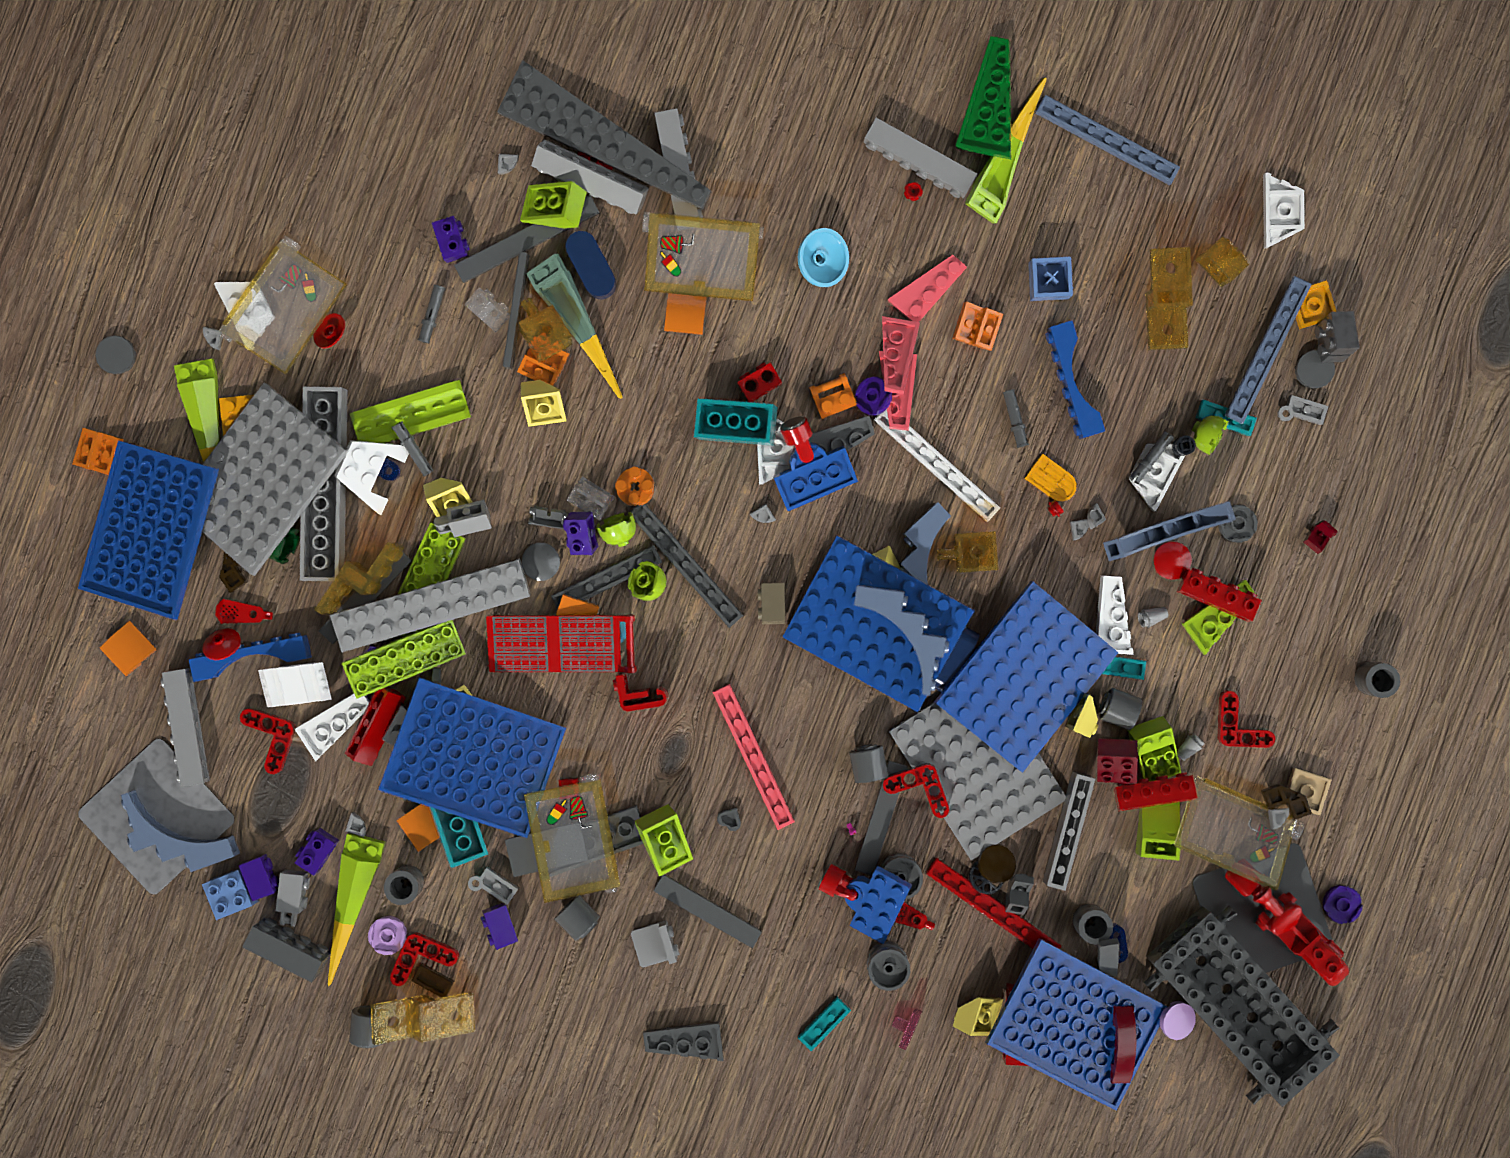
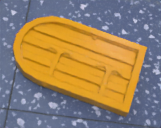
M1044 454L1039 457L1024 478L1049 498L1056 501L1069 500L1076 492L1077 484L1075 478Z

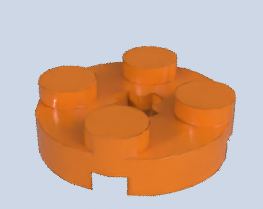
M631 467L622 472L615 483L617 495L627 505H644L654 494V480L646 470ZM633 483H640L638 485V487L640 488L638 491H636L635 489L631 491V485Z

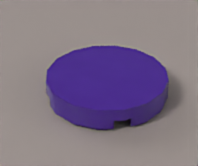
M871 377L864 379L859 384L855 397H857V407L868 415L881 414L889 407L892 401V392L885 391L884 379Z
M1337 885L1326 892L1323 898V909L1332 921L1339 924L1351 923L1361 914L1362 899L1353 888L1346 885Z

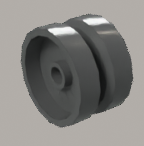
M895 853L883 860L881 868L896 876L903 874L904 877L901 879L912 884L906 899L915 896L923 884V874L914 858L905 853Z
M887 941L884 944L878 943L874 945L869 951L866 958L867 970L875 986L879 989L891 991L902 987L908 981L910 963L901 946Z

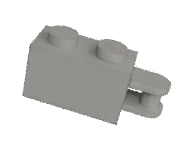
M484 500L447 508V515L437 517L433 521L439 534L452 532L454 537L492 528L490 513Z
M284 870L280 873L276 911L281 912L280 925L291 924L292 927H295L297 914L306 909L308 898L305 896L306 890L309 889L310 885L308 872Z

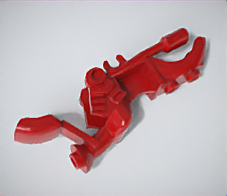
M1245 859L1239 860L1226 872L1225 878L1243 896L1252 895L1254 897L1253 901L1261 903L1273 914L1270 918L1263 911L1258 916L1255 923L1262 931L1267 929L1279 936L1294 954L1301 956L1330 986H1336L1349 974V967L1342 959L1344 952L1333 940L1327 939L1302 913V908L1295 903L1297 899L1290 892L1283 893L1278 897L1284 904L1282 907L1272 895L1270 886L1263 887L1261 885L1263 877Z

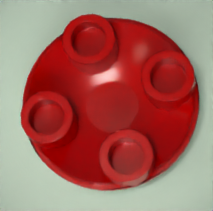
M1167 542L1160 545L1153 559L1156 573L1170 580L1182 578L1184 572L1189 570L1192 564V557L1188 548L1179 542Z

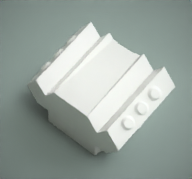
M323 662L258 670L267 707L331 700Z

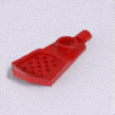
M223 599L216 605L215 616L221 624L260 623L263 619L272 620L273 612H265L259 606ZM253 610L257 613L255 618L251 616Z
M903 903V908H901L895 923L920 930L924 927L930 930L934 929L935 923L928 921L925 914L907 903ZM915 917L920 918V921L918 923L913 922V919Z

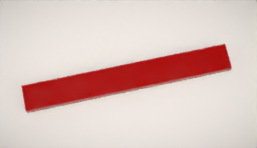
M937 857L925 872L932 879L1032 949L1038 939L1058 949L1061 948V944L1018 914L1005 912L1006 906L994 897L976 891L967 878Z

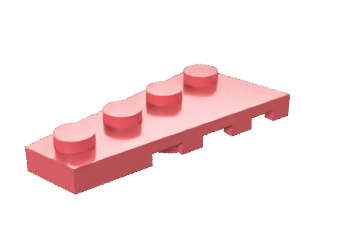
M951 255L887 301L910 321L919 322L964 272L967 266L954 255Z
M882 316L884 388L887 392L904 394L920 322Z
M879 351L882 379H884L883 351ZM913 354L904 394L892 392V401L887 408L890 429L909 431L917 354Z

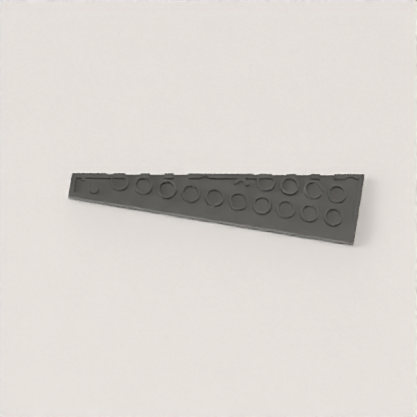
M522 60L497 111L498 114L698 208L704 209L711 194L710 189Z

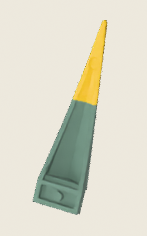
M554 254L526 274L535 291L574 336L614 393L621 399L623 398L571 273L567 271L559 254Z

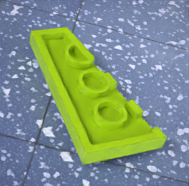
M1242 580L1236 584L1239 590L1244 593L1246 591L1255 593L1247 580ZM1207 605L1181 624L1202 654L1206 655L1212 645L1221 638L1224 631L1233 624L1236 617Z

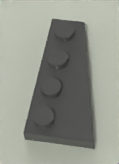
M719 1021L643 1031L645 1052L667 1055L677 1054L683 1057L693 1056L700 1057V1059L709 1058L724 1061Z

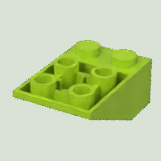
M1164 716L1135 725L1130 731L1127 730L1130 740H1138L1137 763L1143 779H1148L1149 782L1157 781L1156 777L1168 776L1169 778L1175 774L1182 773L1172 727Z
M1180 802L1140 808L1135 853L1140 857L1179 861L1181 848Z

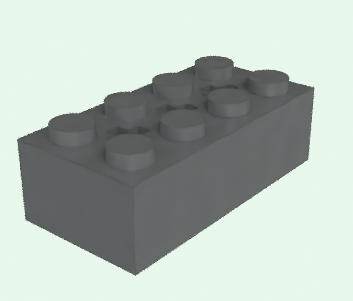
M263 918L252 926L242 946L250 952L311 983L322 973L331 956V952L328 951L326 946L322 944L317 945L311 942L310 938L295 934L289 927L277 925V922L271 918Z

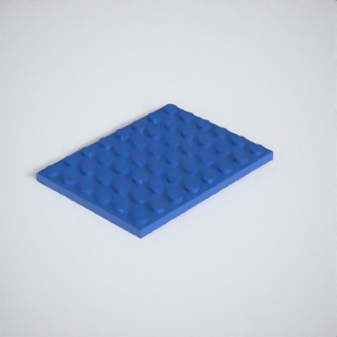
M118 441L78 589L178 620L219 469Z
M837 535L788 625L783 638L918 712L927 695L922 694V671L917 653L907 636L891 620L873 610L854 605L857 585L905 591L904 596H908L907 607H903V610L925 613V618L929 619L928 629L924 630L923 633L947 636L946 641L950 642L948 653H944L943 658L936 657L939 660L938 671H934L933 679H937L971 618L974 609Z
M1030 581L934 702L1023 773L1119 652L1036 583Z
M419 678L378 790L528 838L566 728Z
M1038 939L985 1043L1117 1111L1131 1082H1110L1111 1063H1114L1116 1032V1027L1113 1025V1006L1132 1005L1134 1008L1136 1058L1131 1082L1160 1027L1162 1011L1165 1007H1168L1055 946Z

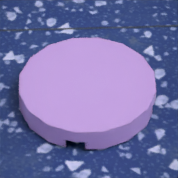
M383 916L377 919L370 926L368 932L370 945H372L377 953L383 955H392L398 952L403 947L407 938V929L404 923L393 916Z
M1182 1001L1170 1003V1006L1168 1008L1165 1007L1160 1016V1028L1163 1030V1033L1174 1040L1187 1037L1195 1025L1196 1015L1194 1009Z

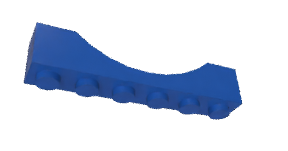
M1073 321L1049 327L1046 333V340L1053 349L1051 356L1053 362H1056L1058 366L1057 376L1064 386L1062 388L1063 396L1065 399H1068V413L1074 419L1075 425H1073L1075 435L1082 439L1105 432L1100 412L1092 408L1084 400L1074 381L1072 357L1078 337Z
M300 633L290 634L289 639L282 640L281 636L271 638L270 643L263 644V640L252 642L251 647L245 648L244 644H242L233 655L222 660H211L204 653L195 654L194 659H189L193 682L219 677L233 662L249 655H270L286 662L311 658L308 636H301Z

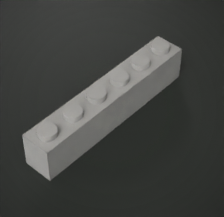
M677 108L656 112L655 118L663 157L695 179L694 171H690L688 165L692 163L690 152L685 150V145H688L687 135L682 133L681 126H684L683 115L678 114ZM671 195L678 231L700 227V220H703L701 208L697 209L696 206Z
M875 118L863 142L868 149L872 151L877 150L883 153V157L890 161L894 159L899 162L902 168L906 170L912 169L917 172L916 175L920 178L930 179L936 187L948 189L950 194L956 198L965 197L977 175L972 170L878 118Z
M543 140L537 145L531 166L539 172L554 176L558 181H573L591 196L606 200L610 205L619 206L627 213L637 215L642 209L649 190L648 187L549 141Z
M191 669L163 672L161 685L165 689L164 704L168 707L167 722L171 726L172 731L170 741L175 749L173 759L178 767L177 781L181 787L208 782L210 779Z
M1074 771L1071 773L1066 799L1063 803L1043 882L1049 887L1066 891L1095 778L1090 775Z

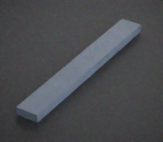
M1047 95L1043 97L1035 113L1168 185L1172 184L1180 169V166Z
M1296 276L1292 277L1224 416L1240 424L1244 423L1312 285L1311 283Z

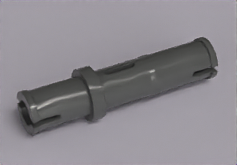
M433 285L425 318L421 321L422 328L418 341L430 344L433 328H436L437 325L435 322L445 291L444 287Z
M1015 389L1005 391L1003 395L1012 426L1010 430L1014 433L1016 447L1027 446L1029 443L1025 433L1026 425L1022 422Z
M401 421L391 427L401 440V446L406 448L423 477L434 471L415 443L414 436L410 435L403 422Z
M1162 433L1144 459L1139 460V465L1129 476L1131 481L1138 475L1134 483L1139 484L1147 472L1152 470L1154 463L1174 440L1172 435L1165 441L1169 433Z

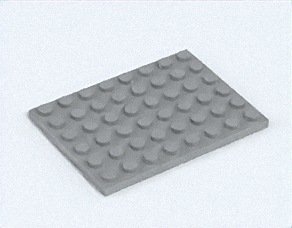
M263 383L203 463V465L219 469L202 532L248 573L255 576L348 451L271 386Z
M935 702L889 730V733L912 768L925 763L935 766L949 805V813L944 819L970 860L981 855L985 848L1003 841L1066 799V795L1039 753L1022 773ZM925 768V772L922 773L927 775L929 782H925L926 785L932 781H937V779L932 780L931 773L934 771ZM934 785L929 788V793L933 796L938 795L940 792L938 786ZM943 797L933 800V802H937L940 813H943V809L946 808L945 806L942 807L940 799H943Z

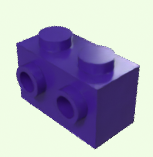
M454 216L432 222L443 260L446 263L469 256L467 250H470L467 239L462 237L461 232L464 229L460 220L457 221Z
M570 512L563 521V528L567 534L566 544L570 550V555H592L598 548L593 513Z
M321 828L315 832L311 831L306 839L308 841L305 848L301 847L296 854L298 859L295 864L313 876L319 873L339 842V839Z
M266 854L239 865L252 901L278 891L279 879L277 876H274L272 861Z
M502 902L482 910L484 916L480 918L483 927H488L490 934L487 935L490 946L494 945L496 950L518 942L505 903Z

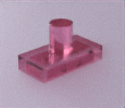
M915 1009L909 1022L898 1016L895 1017L892 1027L904 1032L899 1044L900 1048L904 1050L908 1048L923 1011Z

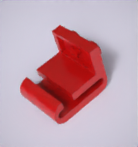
M626 673L617 674L615 680H613L614 691H618L620 706L624 711L629 712L660 707L668 699V691L664 687L658 686L656 689L657 695H662L663 697L628 703L626 700L648 697L651 694L650 688L629 691Z

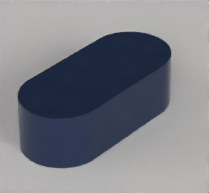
M586 231L572 233L566 241V251L585 288L596 299L609 298L616 290V279L595 238Z
M968 627L964 628L936 679L935 689L942 692L968 660L980 634Z

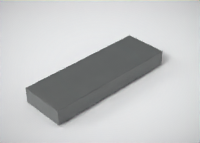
M1118 938L1098 941L1097 969L1111 977L1118 976Z

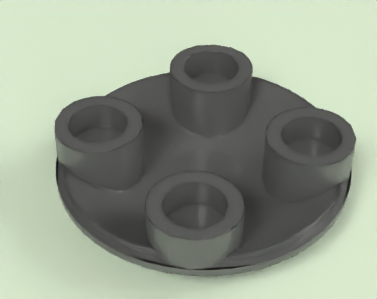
M535 543L529 546L522 556L524 572L527 576L537 581H545L552 578L560 566L558 552L554 547L546 543Z

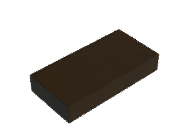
M423 963L419 965L411 980L443 999L446 998L454 983V980Z

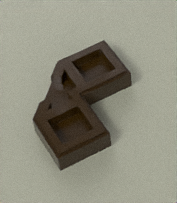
M224 551V560L219 578L229 593H233L248 582L237 567L239 564Z
M1281 784L1261 790L1268 809L1286 803L1292 820L1312 814L1306 796Z

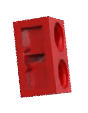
M764 362L756 367L757 371L752 374L747 372L739 377L740 381L737 384L748 402H753L782 385V381L771 362L769 364ZM770 372L773 378L771 381L766 382L762 379V374ZM754 382L756 389L754 391H747L745 388L746 383Z

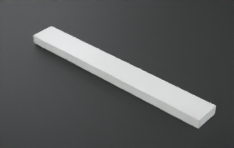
M887 409L874 419L879 426L986 522L1000 509L994 501L913 428L909 426V431L890 429Z

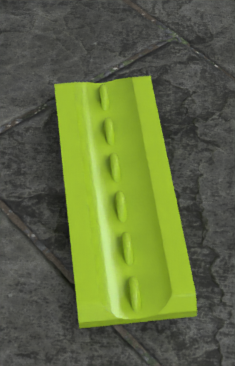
M458 380L352 412L350 417L358 441L386 444L399 440V437L391 427L401 421L410 435H415L471 418V414L461 382Z
M430 523L398 594L448 580L466 538L461 536L454 537L452 532L439 534L436 526ZM419 629V630H416V631H413V632H409V633L403 634V635H401V636L406 637V636H408V635H411V634L416 633V632H418V631H421V630H423V629Z
M453 620L348 659L342 662V666L354 695L358 699L466 655Z

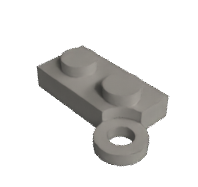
M1290 395L1287 405L1281 407L1277 415L1282 421H1289L1295 417L1323 425L1328 406ZM1284 410L1289 412L1288 417L1283 416Z
M488 866L481 876L474 875L468 881V886L472 891H479L483 888L506 905H508L519 887ZM473 880H478L479 886H473Z

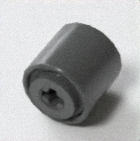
M1372 661L1360 665L1354 677L1355 685L1363 694L1379 698L1392 696L1400 686L1398 671L1392 665ZM1372 676L1376 677V681H1372Z
M1111 688L1105 693L1099 708L1100 720L1130 731L1139 718L1143 701L1139 697Z
M862 745L855 747L854 750L849 752L855 783L873 782L889 776L882 745Z
M403 865L397 868L386 878L384 883V893L387 899L397 905H406L412 902L423 890L424 876L417 867L411 865ZM408 878L412 885L406 887L404 886L405 882L403 879L406 880Z
M578 894L555 916L554 920L577 941L580 938L583 939L598 924L597 921L600 915Z
M1095 904L1082 905L1073 915L1074 929L1086 942L1097 945L1098 941L1110 938L1113 931L1112 920L1099 906ZM1094 917L1092 919L1094 923L1092 925L1087 924V919Z
M359 1006L352 1009L349 1042L359 1048H374L384 1043L387 1011L377 1006Z

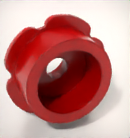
M917 182L908 183L904 188V196L911 201H917L923 194V190Z
M1056 500L1051 503L1050 501L1048 502L1050 506L1047 509L1052 516L1057 515L1060 517V514L1064 511Z

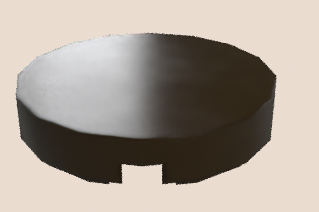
M992 845L985 848L979 856L978 869L981 875L989 882L1003 883L1010 880L1014 875L1016 859L1007 847Z

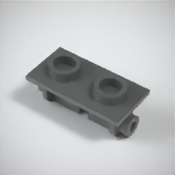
M535 505L530 507L529 514L531 515L528 524L564 529L563 521L569 513L566 510L551 509V512H548V508Z

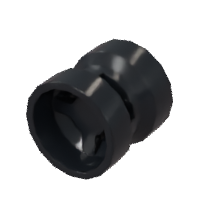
M1190 436L1176 438L1172 443V451L1178 456L1189 455L1196 448L1195 440Z

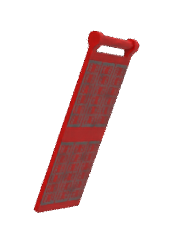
M488 615L486 617L489 672L636 673L637 666L634 663L633 635L635 615ZM620 622H625L626 666H622Z

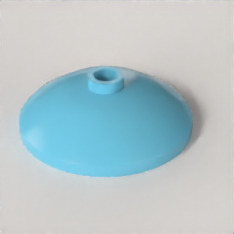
M819 228L809 232L803 238L798 250V265L804 278L812 285L830 287L837 284L844 277L849 265V251L846 242L836 231L828 228Z

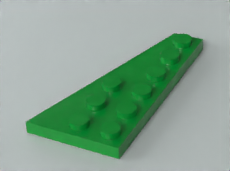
M990 37L956 143L957 149L1011 160V61L1009 39Z

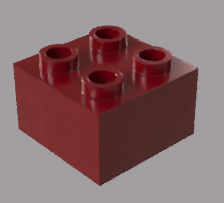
M1098 739L1097 782L1137 784L1138 740Z

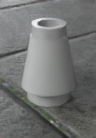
M1165 607L1144 609L1138 613L1140 625L1147 628L1168 618V611Z
M1193 733L1191 736H1187L1178 749L1177 754L1185 761L1203 749L1202 746L1205 743Z

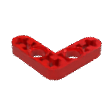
M1223 691L1219 696L1218 741L1222 745L1231 747L1268 748L1273 746L1276 739L1271 731L1238 729V695L1233 691ZM1228 695L1233 697V701L1229 702V707L1233 708V711L1224 710V707L1228 708V702L1225 701ZM1226 713L1232 714L1233 720L1231 723L1226 724L1223 717ZM1223 726L1232 727V730L1228 729V735L1232 736L1231 739H1228V742L1223 739V736L1227 735V729H1223ZM1244 733L1251 735L1250 742L1244 743L1242 741ZM1265 734L1270 737L1266 744L1265 741L1256 740V736L1265 737Z
M254 708L243 710L240 714V721L243 725L274 735L264 768L269 774L279 773L284 768L296 729L295 724L290 720ZM251 712V716L259 718V720H250L248 722V718L245 716ZM265 718L272 720L271 728L264 727L263 720ZM277 724L279 726L288 725L290 732L284 733V729L277 728L275 731ZM277 742H282L285 745L283 752L276 750L275 745ZM276 756H282V759L277 758L276 765H278V768L273 770V766L270 763L275 761Z
M925 763L889 775L884 779L883 789L889 794H895L923 784L933 814L938 818H944L948 815L949 805L934 765ZM925 768L934 771L931 773L932 780L937 779V781L925 784V782H929L927 775L922 774L925 772ZM906 774H913L915 781L911 784L906 783L904 780ZM901 776V782L904 786L900 787V783L895 784L894 789L886 786L889 780L897 782L899 781L897 777ZM934 785L940 789L939 794L935 796L929 793V788ZM943 797V799H940L942 807H946L943 809L944 812L936 811L935 809L938 808L937 802H932L931 800Z
M413 932L405 940L391 972L390 981L395 986L404 985L409 979L419 955L449 967L458 961L459 952L457 949L433 938ZM414 937L417 938V942L420 944H423L424 941L427 942L424 945L423 950L420 949L422 947V945L416 944L415 946L412 945L413 942L411 940H413ZM428 945H435L437 953L430 954L427 950ZM444 949V951L442 952L443 954L441 955V957H438V955L440 954L441 950ZM452 953V957L455 959L448 961L446 955ZM405 954L410 955L412 963L405 964L402 961V956ZM404 968L405 970L402 974L404 979L398 981L396 975Z

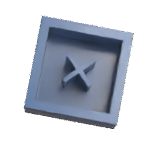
M1071 257L1031 259L1028 263L1030 301L1064 300L1073 296Z
M240 868L202 884L216 920L251 907L259 902V900L252 901Z

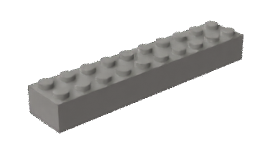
M303 387V414L342 447L347 449L348 390L342 387ZM339 465L301 514L300 581H344L346 485L335 477Z
M519 558L331 614L330 617L341 652H345L530 597L531 593Z

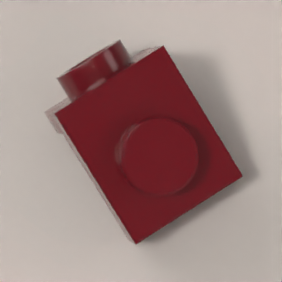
M1322 520L1312 526L1303 543L1319 554L1324 550L1330 538L1335 536L1338 531L1327 521Z

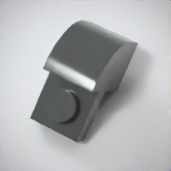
M1015 874L1010 878L1006 893L1005 912L1025 914L1029 907V892L1034 885V877L1026 874Z

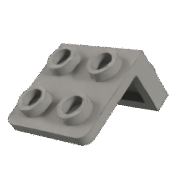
M667 920L638 928L631 932L641 967H647L667 960L669 964L677 962L680 953L678 945L673 942L674 932L672 926H668Z

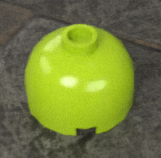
M1208 416L1201 422L1197 421L1192 429L1195 432L1193 439L1195 440L1196 447L1208 455L1213 453L1222 438V429L1226 430L1229 421L1219 416Z
M628 512L629 516H625L624 513L610 516L603 520L605 524L601 526L600 523L597 524L598 533L607 544L622 547L629 543L628 540L636 532V522L631 512Z
M648 561L641 562L637 569L631 571L628 578V588L631 590L632 596L644 601L655 600L662 595L666 588V575L658 565Z

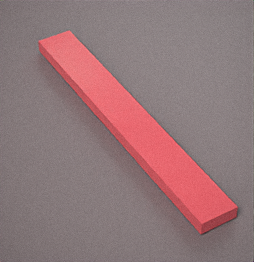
M730 683L713 691L714 697L777 830L794 823L795 820Z

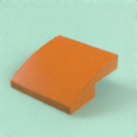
M668 293L664 331L703 335L707 297Z
M964 302L952 339L992 351L1003 314L989 308H982L972 303Z
M534 337L517 372L533 380H541L554 386L570 353Z
M82 428L72 464L109 475L117 443L124 439Z
M130 621L99 648L125 676H128L138 668L141 662L156 651V648Z
M420 804L396 820L417 852L439 838L429 806Z

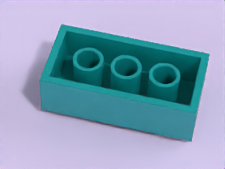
M698 399L694 437L699 440L774 446L778 407L774 404Z
M429 807L451 868L488 855L478 822Z

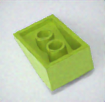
M573 181L528 185L520 221L557 228L579 227L587 192Z
M669 804L634 821L659 877L693 860L678 816Z

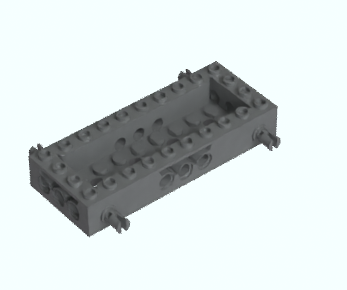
M1229 905L1217 917L1202 906L1146 956L1156 967V972L1144 983L1153 991L1162 981H1168L1257 1079L1258 1085L1246 1094V1097L1254 1105L1264 1095L1270 1094L1283 1107L1340 1056L1327 1040L1340 1028L1332 1019H1329L1319 1030L1308 1021L1226 930L1225 925L1238 915L1232 911L1233 909ZM1204 956L1205 962L1202 965H1197V957ZM1224 984H1230V991L1227 993H1222L1221 991ZM1250 1012H1255L1256 1014L1253 1021H1247V1015ZM1276 1040H1280V1048L1273 1049V1042Z

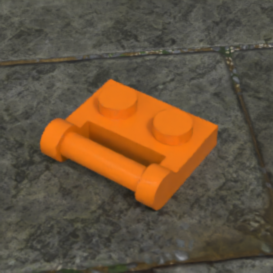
M845 373L816 387L815 385L809 387L821 420L857 406ZM841 384L843 385L844 390L821 399L818 396L821 392Z

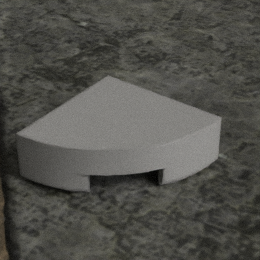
M499 154L498 174L502 175L512 171L517 165L519 156Z
M203 327V335L208 344L220 350L224 332Z
M1097 503L1088 510L1087 520L1090 529L1097 527L1106 520Z
M766 504L750 514L753 519L761 523H770L776 520Z
M1087 519L1070 522L1073 541L1080 539L1089 528Z
M1289 808L1268 810L1271 829H1277L1282 826L1289 816Z
M352 812L346 832L364 837L366 834L365 823L358 814Z

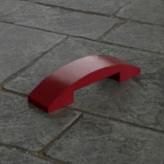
M1132 1005L1113 1006V1025L1116 1027L1115 1056L1114 1063H1111L1110 1082L1130 1083L1136 1058L1134 1008Z

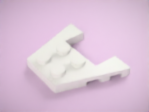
M350 440L346 449L348 453L340 462L335 477L376 513L382 515L388 499L371 492V489L387 455L405 463L409 453L404 446L397 444Z

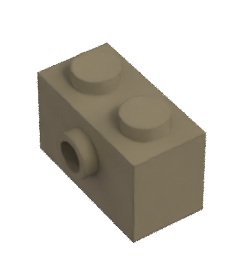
M761 583V589H757L758 600L762 602V608H758V619H762V625L785 624L784 583Z

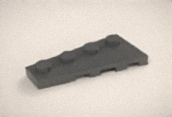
M868 415L814 432L808 441L822 447L825 453L844 446L847 451L875 433L870 416Z

